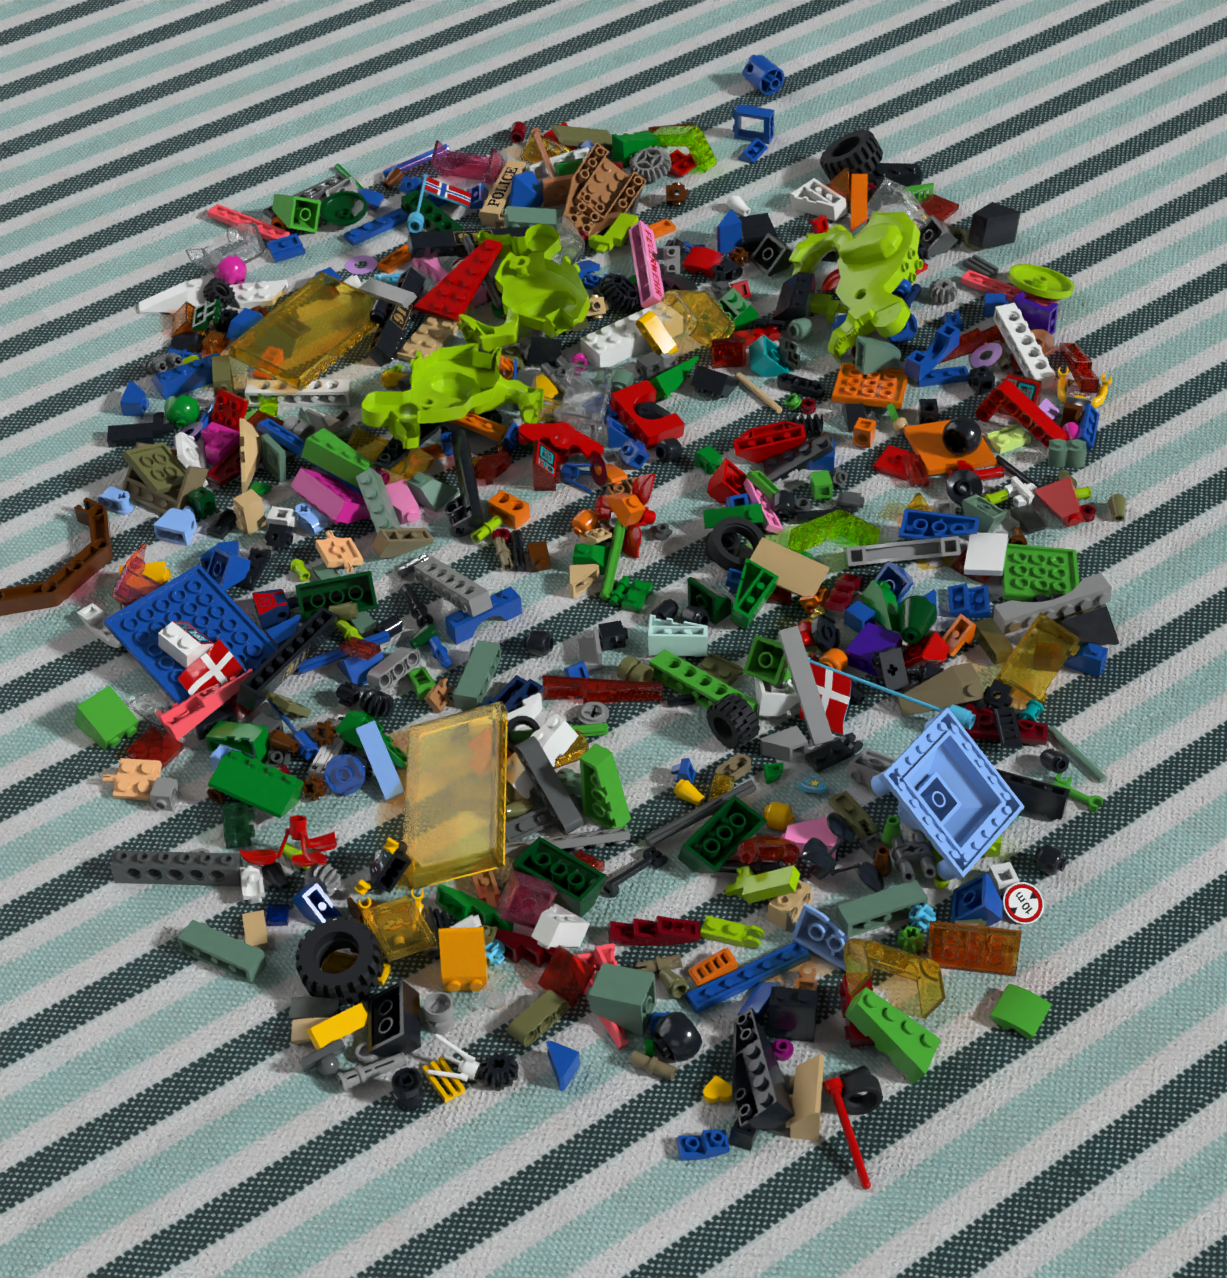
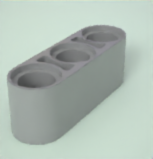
M406 647L398 648L368 672V684L381 689H388L419 664L421 658L419 652Z

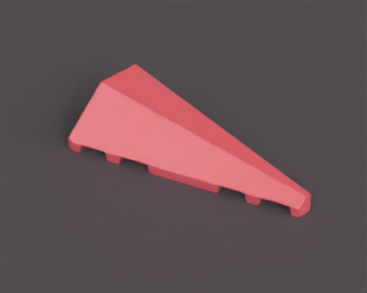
M248 669L246 673L237 678L235 676L231 677L230 682L223 686L219 684L213 685L190 696L189 699L180 704L177 702L172 704V709L162 713L160 710L155 712V715L169 735L178 741L239 691L240 685L254 671L253 669Z
M614 943L597 946L593 952L574 955L568 966L586 996L588 988L594 984L596 971L600 970L603 963L618 965L614 955ZM598 1015L617 1048L622 1049L627 1046L628 1040H626L625 1028Z

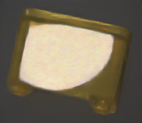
M669 290L661 298L665 305L672 307L688 319L685 323L686 333L714 353L724 342L710 343L711 339H718L717 341H720V338H728L734 331L735 325L712 295L706 291Z
M1040 612L995 679L1013 687V695L1026 701L1037 700L1042 704L1048 696L1046 693L1047 688L1070 655L1075 656L1080 648L1077 644L1081 639Z

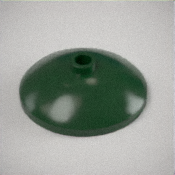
M340 191L331 194L320 206L322 219L326 223L338 227L357 223L367 212L365 198L353 191Z

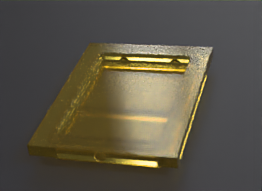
M410 895L361 911V915L369 929L375 934L388 962L438 945L436 938Z

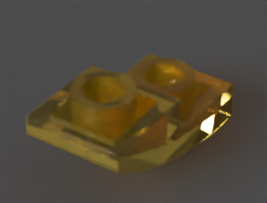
M715 773L710 787L708 802L734 788L735 776Z

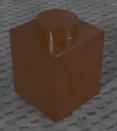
M546 541L528 543V558L532 572L550 570V556Z

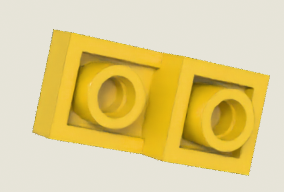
M544 374L536 376V387L544 389V400L553 399L554 395L558 394L556 387Z

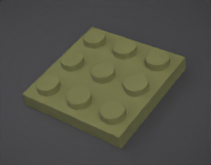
M164 442L126 450L123 453V458L154 495L181 488L187 470Z

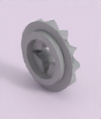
M600 702L585 703L577 711L578 721H581L582 725L606 723V720L609 718V709Z

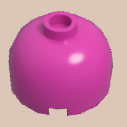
M234 254V257L230 255L218 265L219 271L214 273V278H221V281L224 279L226 280L225 283L230 285L243 284L247 274L246 264L238 255Z

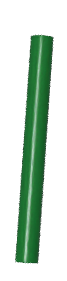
M337 163L335 165V169L347 179L352 177L340 164ZM355 180L357 189H364V188Z

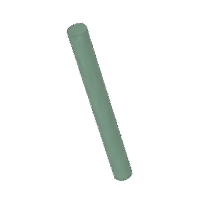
M1054 726L1048 728L1047 732L1099 782L1102 783L1106 780L1107 777Z

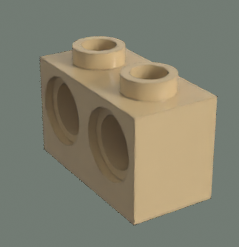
M798 880L794 893L775 897L768 904V921L786 931L799 918L803 905L805 903L811 905L812 887Z

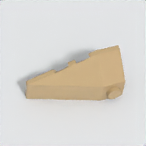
M239 418L241 489L243 494L248 490L262 457L261 431L245 419Z

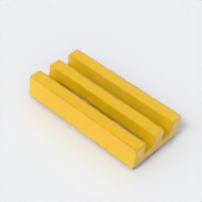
M441 1056L436 1063L432 1061L430 1066H422V1070L443 1101L447 1103L465 1093V1087L459 1079L449 1078L457 1088L456 1091L446 1077L438 1076L451 1093L447 1095L434 1075L427 1074V1070L441 1071L440 1067L445 1072L454 1073Z

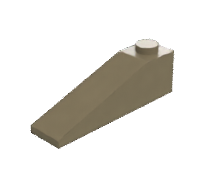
M971 662L951 666L904 693L906 696L941 709L950 707L952 704L960 706L967 703H976L985 698L981 680ZM897 697L902 717L935 711Z

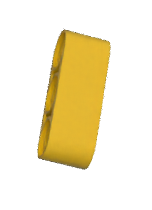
M648 311L635 321L638 330L657 355L660 357V353L673 355L678 351L676 343L653 312Z

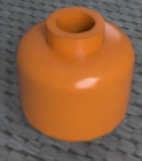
M591 509L580 510L572 520L574 533L579 536L587 530H595V524L599 519L598 515Z
M832 648L820 658L819 663L843 672L848 667V658L840 649Z

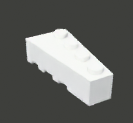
M556 713L548 718L546 723L539 730L535 731L531 737L534 736L538 740L554 767L555 759L558 756H563L579 735ZM514 752L501 763L497 770L524 798L528 799L531 796L529 791L533 788L534 784L516 752Z

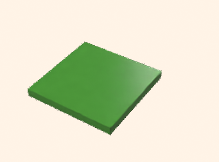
M1007 544L1002 576L1003 599L1033 602L1034 595L1045 594L1049 597L1050 594L1062 593L1064 596L1080 584L1075 549Z

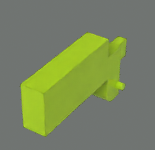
M621 213L604 236L595 234L589 237V247L594 248L596 253L604 254L606 250L611 251L614 246L622 247L629 238V229L639 221L638 215Z
M814 293L809 313L826 314V321L834 323V318L839 313L847 314L848 310L844 305H840V301L832 300V295Z
M794 865L757 875L753 873L749 866L740 867L737 869L738 876L736 882L727 885L725 894L727 896L737 894L739 898H744L750 904L794 893L800 873Z

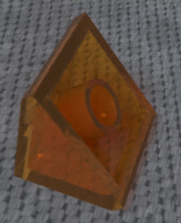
M845 168L829 183L833 191L846 199L847 212L851 214L852 181L849 168Z
M187 301L172 316V338L183 332H195L192 329L193 311L197 307ZM206 329L200 330L196 333L205 336Z

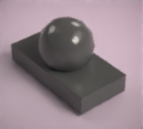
M338 1039L301 1058L300 1063L303 1071L306 1072L317 1067L321 1075L333 1076L339 1069V1061L336 1056L345 1052L343 1040Z

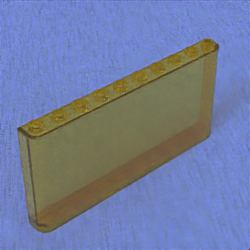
M320 271L229 345V356L302 391L312 381H315L320 374L325 373L328 367L334 365L336 360L343 357L348 350H351L357 342H360L366 334L368 335L374 327L379 325L373 323L369 316L374 301L379 298Z
M502 701L410 726V731H408L409 745L407 746L408 760L406 761L407 776H405L406 791L404 792L405 807H403L405 817L402 823L404 834L401 841L408 845L406 854L412 862L400 878L409 891L413 888L415 890L505 866L508 710Z

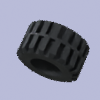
M727 694L707 710L706 717L713 735L729 749L737 750L759 734L760 726L758 725L759 720L751 705L739 695Z

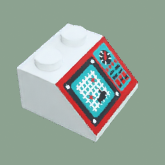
M172 621L158 633V646L185 668L203 656L214 645L211 640L187 621Z

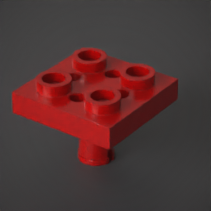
M218 389L210 422L239 431V418H245L249 400L224 389Z

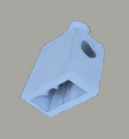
M185 506L183 510L169 509L153 526L156 539L188 546L197 524L193 508Z

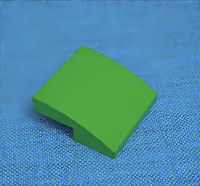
M1008 984L989 1018L1004 1029L1008 1030L1012 1027L1031 1040L1052 1004L1024 988Z

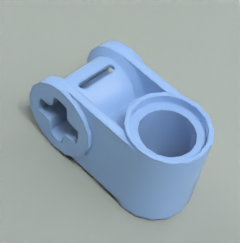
M109 486L97 498L98 503L106 506L107 510L121 515H126L133 511V505L129 501V493L114 486Z
M301 503L296 506L297 524L310 535L314 536L329 526L325 515L311 507L310 504Z

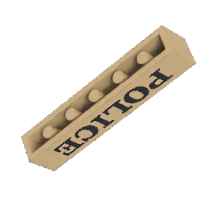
M508 160L506 165L503 166L501 174L498 175L496 183L493 184L492 191L489 192L487 200L484 201L483 208L479 210L481 225L495 227V219H504L503 211L509 205L513 175L526 172V162Z

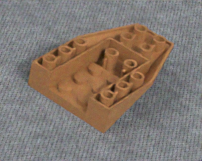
M598 142L590 148L572 177L562 222L573 231H583L588 237L597 235L613 224L621 213H626L647 182L635 171L629 176L608 160L606 156L609 151Z

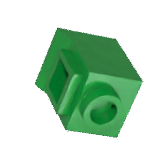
M709 445L695 452V466L699 467L709 476L713 475L722 463V456Z

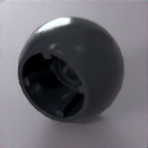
M956 417L950 420L944 427L942 440L949 452L957 456H966L975 452L980 446L982 432L979 425L973 419Z
M676 1011L663 1016L654 1028V1035L656 1037L654 1044L664 1058L669 1056L674 1062H683L691 1059L702 1046V1038L698 1030L683 1012Z

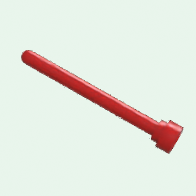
M836 1077L823 1082L825 1093L833 1099L863 1189L868 1190L871 1187V1183L841 1096L843 1093L841 1078Z

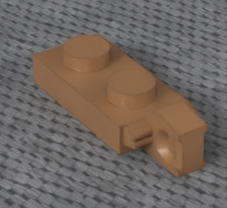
M488 864L469 869L478 899L498 909L497 904L501 903V897L491 865Z

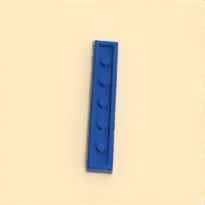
M798 942L791 943L685 993V1000L693 1011L698 1014L756 986L759 982H765L811 960V954Z

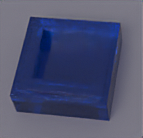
M289 904L267 905L266 925L288 926Z

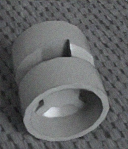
M295 416L288 417L282 426L288 431L291 430L304 441L316 432L313 425Z
M434 992L428 995L424 1000V1012L428 1030L434 1034L448 1033L455 1026L454 1006L451 996L444 992Z

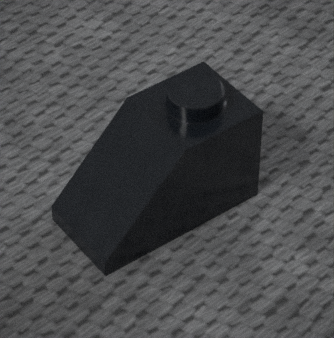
M653 401L635 404L636 414L645 419L655 420L671 414Z

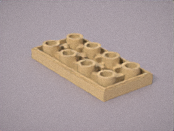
M764 537L761 538L750 558L751 561L779 576L778 587L799 597L815 595L829 571L828 566Z

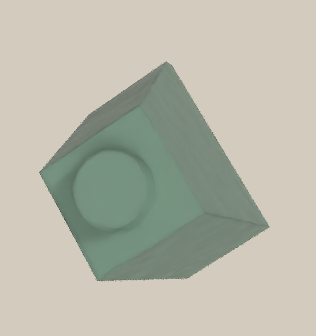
M857 336L855 368L863 375L899 366L901 352L892 343Z

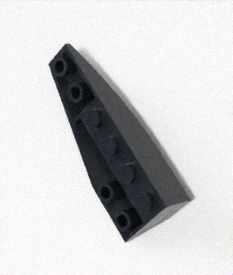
M444 422L419 424V447L433 436ZM393 436L373 462V466L391 470L406 460L417 448L403 449V443L398 439H394Z
M750 1008L734 1019L732 1097L740 1128L743 1130L776 1129L792 1118L794 1113L773 1049L754 1009Z

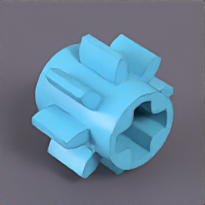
M926 903L923 907L915 905L909 912V922L912 923V927H918L919 931L921 929L929 930L936 922V913Z
M497 939L486 945L488 966L499 965L505 959L503 955L505 953L504 945Z

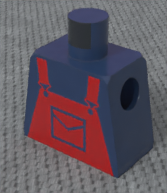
M282 589L252 593L254 607L262 630L290 619L289 609L299 607L297 596L286 598Z

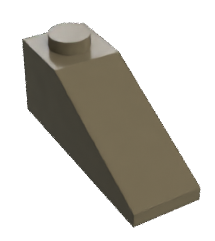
M426 528L380 529L372 546L379 558H395L432 544L434 540Z

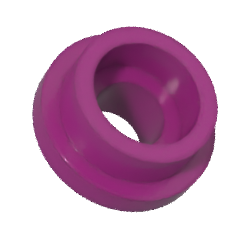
M778 1039L771 1045L775 1057L779 1061L788 1060L794 1053V1046L789 1040Z

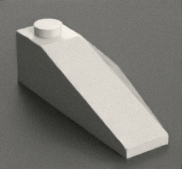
M202 279L185 281L140 301V314L161 315L162 313H170L171 316H176L177 313H185V316H193L194 309L206 303L203 296Z
M754 677L759 715L766 718L779 717L799 702L795 687L791 684V678L777 686Z

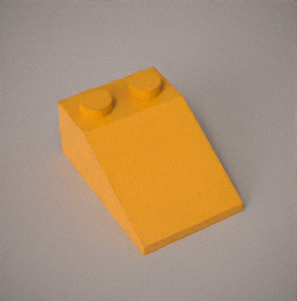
M484 927L439 929L443 992L488 990V962Z

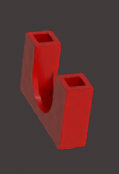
M644 380L611 393L610 407L618 414L620 420L628 426L630 432L649 450L656 447L661 440L682 437L684 435L685 423L676 413L655 420L645 419L636 414L635 404L652 401L655 403L656 389L648 380Z

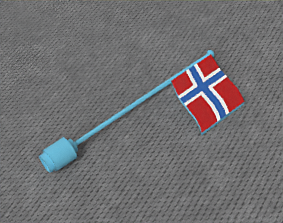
M424 174L422 176L423 184L417 210L411 213L407 220L408 230L412 233H418L423 228L424 217L419 212L424 192L468 209L471 193L439 182Z

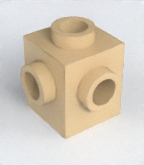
M599 294L589 296L590 309L586 318L593 317V320L603 318L602 315H605L608 310L607 300L604 301V296L599 297Z

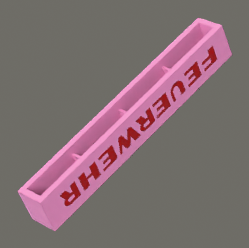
M640 220L629 229L640 303L645 309L661 301L666 303L654 232Z

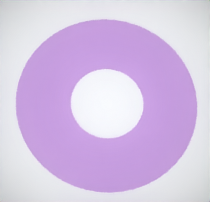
M367 255L352 257L345 264L346 270L354 274L369 273L377 267L376 259ZM358 261L368 263L365 268L355 267V263Z
M987 343L980 346L971 355V365L977 368L984 365L987 367L995 363L1002 354L1001 345L998 343ZM991 350L993 352L989 359H980V355L984 351Z
M192 423L180 432L185 433L187 430L194 428L190 435L195 436L203 427V423Z

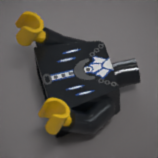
M388 837L387 841L378 847L377 853L369 864L370 880L365 882L361 879L354 889L362 896L367 891L382 889L391 893L412 862L406 854L408 845L403 841H395Z

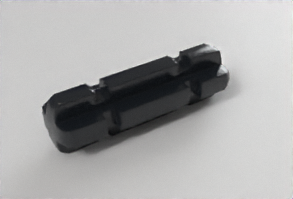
M692 693L677 695V697L668 696L667 705L670 708L676 707V705H693L696 703L695 699L697 698Z

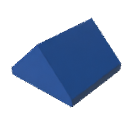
M729 210L717 226V252L722 254L732 252L736 247L742 248V222L733 210Z
M378 645L338 662L337 666L349 682L360 687L368 683V672L384 660V657Z

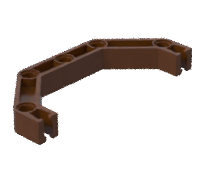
M86 497L83 500L85 509L79 504L74 507L77 521L90 527L91 543L47 581L0 589V616L56 607L111 561L113 550L110 521L106 506Z

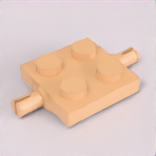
M330 530V532L327 531L325 533L327 539L316 540L315 547L327 568L344 567L347 573H352L354 571L353 566L363 564V557L352 538L335 537Z
M120 758L116 774H103V782L115 784L113 791L114 799L151 801L150 793L156 778L161 777L162 763L157 760Z

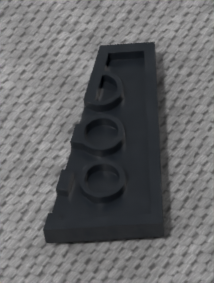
M828 434L763 460L765 476L772 483L780 478L782 480L788 478L789 473L796 469L800 471L805 468L804 466L809 461L815 462L834 451L832 437Z

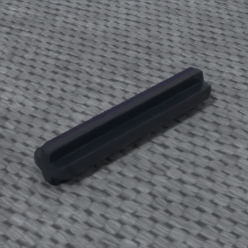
M519 529L513 530L511 534L515 568L517 572L525 571L522 533Z

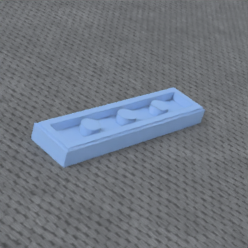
M375 720L356 728L385 800L388 802L406 794Z

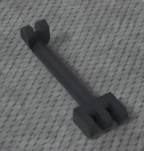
M654 846L649 847L643 851L644 859L608 881L604 885V890L607 893L610 892L612 897H616L619 893L618 885L651 864L657 869L668 862V857L657 851Z

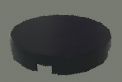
M195 332L180 333L174 336L170 342L172 349H186L187 352L198 353L200 349L202 351L205 345L202 335Z
M826 613L815 616L811 626L814 642L825 653L832 648L837 649L840 644V631L834 625L836 621Z

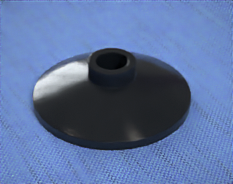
M961 469L949 476L946 482V491L953 502L962 505L963 499L976 494L981 496L983 485L976 473L967 469ZM961 486L966 488L965 492L960 490Z

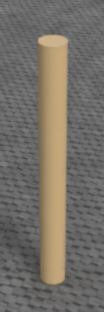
M736 374V378L776 413L782 412V407L743 374Z

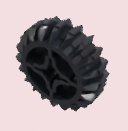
M609 272L601 280L599 286L600 293L616 310L619 309L621 312L628 313L640 305L638 287L630 279H627L625 275L622 276L620 273Z

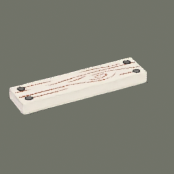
M338 714L332 726H338L345 715ZM337 731L338 737L332 740L333 744L326 743L325 746H321L308 770L309 776L316 774L318 778L324 777L328 761L342 754L347 743L339 738L340 734Z

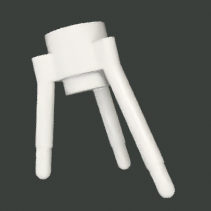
M435 1034L436 1039L465 1059L460 1061L447 1055L444 1056L445 1060L459 1066L458 1072H461V1074L438 1070H427V1074L456 1078L467 1082L468 1078L475 1080L480 1071L481 1063L475 1061V1057L468 1055L439 1034Z

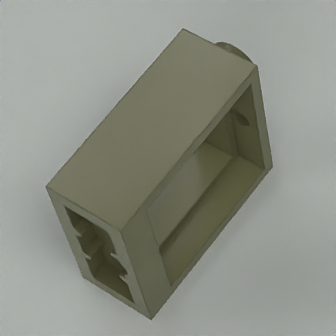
M229 355L212 357L215 396H217L218 389H224L235 394Z

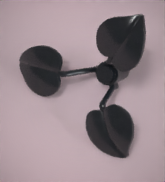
M835 812L830 813L827 816V825L831 832L839 837V840L829 852L826 845L818 838L814 837L806 842L801 858L814 863L811 866L812 874L817 879L822 880L828 874L834 876L836 873L857 868L859 878L874 892L883 890V877L879 870L869 862H863L862 865L857 863L835 869L836 861L831 855L843 840L851 844L855 840V832L851 824L844 817Z

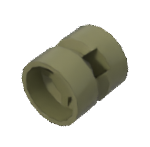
M629 655L619 664L617 677L625 682H630L632 686L639 690H644L653 680L654 669Z

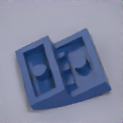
M967 583L948 587L950 616L958 617L962 614L966 618L991 617L988 585L968 588Z

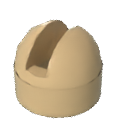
M900 417L894 420L893 426L896 432L903 433V427L908 426L905 418Z

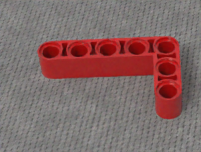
M1003 380L996 386L976 410L978 419L987 422L1003 407L1047 449L1049 440L1062 439L1067 441L1068 438L1067 433L1009 380Z

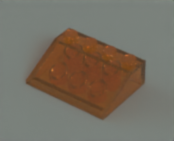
M930 921L926 967L1016 976L1022 931Z

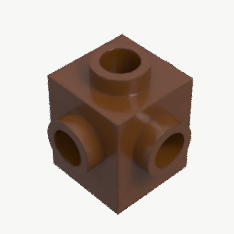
M674 182L672 185H666V204L682 206L685 203V199H688V189H685V184L682 185L681 182Z

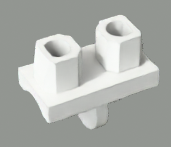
M1016 476L1012 477L1011 484L1004 486L1008 494L1006 497L1014 496L1013 503L1016 508L1028 505L1033 509L1031 502L1036 497L1035 489L1037 487L1033 483L1023 484Z
M261 865L240 867L243 899L249 900V904L262 902V897H265Z

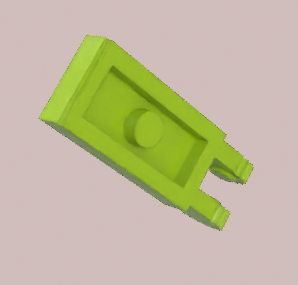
M706 916L700 931V937L738 947L744 946L758 949L761 944L759 939L764 936L765 932L759 926H749Z

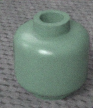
M808 318L794 319L789 324L788 333L795 341L806 340L813 334V325Z

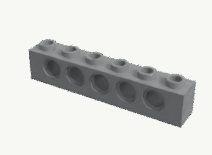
M431 557L414 565V577L418 583L424 585L436 595L441 596L444 600L449 601L455 607L460 608L464 613L474 617L493 608L488 590L438 559Z

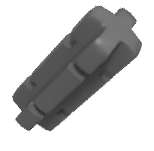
M424 553L419 556V559L417 557L406 563L405 567H399L397 569L398 576L404 578L415 572L414 565L430 557Z

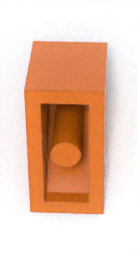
M619 492L605 497L606 502L623 527L638 523L645 511V507L635 494Z

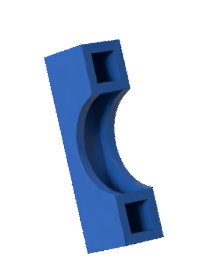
M948 323L941 326L936 331L932 343L925 352L915 350L906 358L905 375L917 381L926 376L959 346L960 329Z
M510 586L491 595L490 599L493 608L472 617L462 610L446 616L447 635L457 645L472 638L477 627L487 618L500 616L505 621H508L522 614L521 597Z

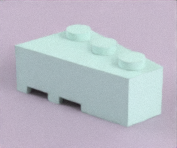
M650 614L648 655L657 656L665 649L678 657L707 656L708 626L684 621L683 624L673 622L672 618H666V620L656 619V615Z

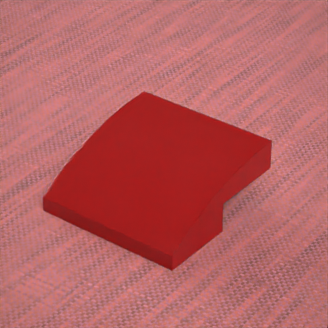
M675 150L670 154L671 167L667 174L683 177L700 165L702 161L691 153L685 155L679 150Z
M693 247L681 267L695 275L699 270L713 277V266L720 264L725 255L712 249Z

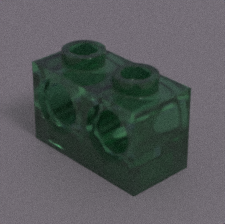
M247 803L223 804V832L227 849L252 846L255 828L254 825H251V822H255L254 810L250 809Z

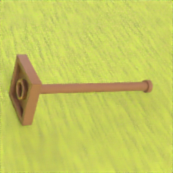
M534 128L531 130V134L536 140L550 178L542 179L543 205L547 208L566 204L573 174L556 177L541 139L540 129Z

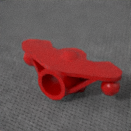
M566 422L522 424L518 429L517 440L520 444L538 443L539 440L557 453L556 465L565 464L570 456L583 454L589 461L592 451H597L600 455L604 452V447L600 443L574 429L573 426Z

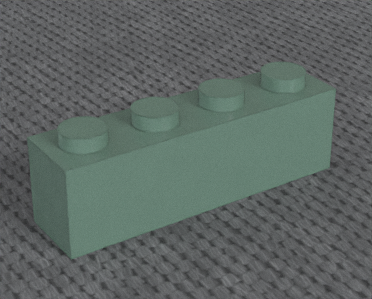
M516 206L506 207L504 214L505 228L548 224L560 232V235H568L570 228L562 222L564 210Z
M372 468L357 475L358 485L377 534L380 529L401 528L382 476Z
M477 640L475 647L471 648L470 659L465 662L464 672L459 676L457 688L453 689L452 699L455 700V708L475 711L482 704L501 660L499 643Z
M913 880L910 883L904 882L900 885L837 905L836 920L845 935L850 938L909 918L910 910L915 905L923 907L925 903H928V897L917 880Z
M192 920L177 937L181 952L251 984L267 966L262 949L250 946L241 939L228 936L223 931H217L206 923Z

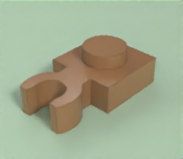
M447 678L441 679L437 685H434L424 698L435 713L443 710L450 700L447 693L452 692L454 689L453 685L446 687Z
M801 966L799 968V978L795 977L794 988L817 990L818 980H815L816 969L812 968V972L806 974Z

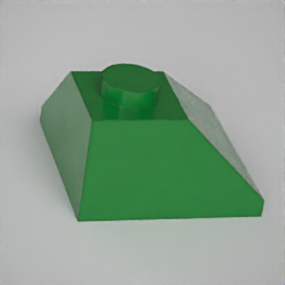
M575 544L573 565L597 564L599 565V574L604 575L610 547Z

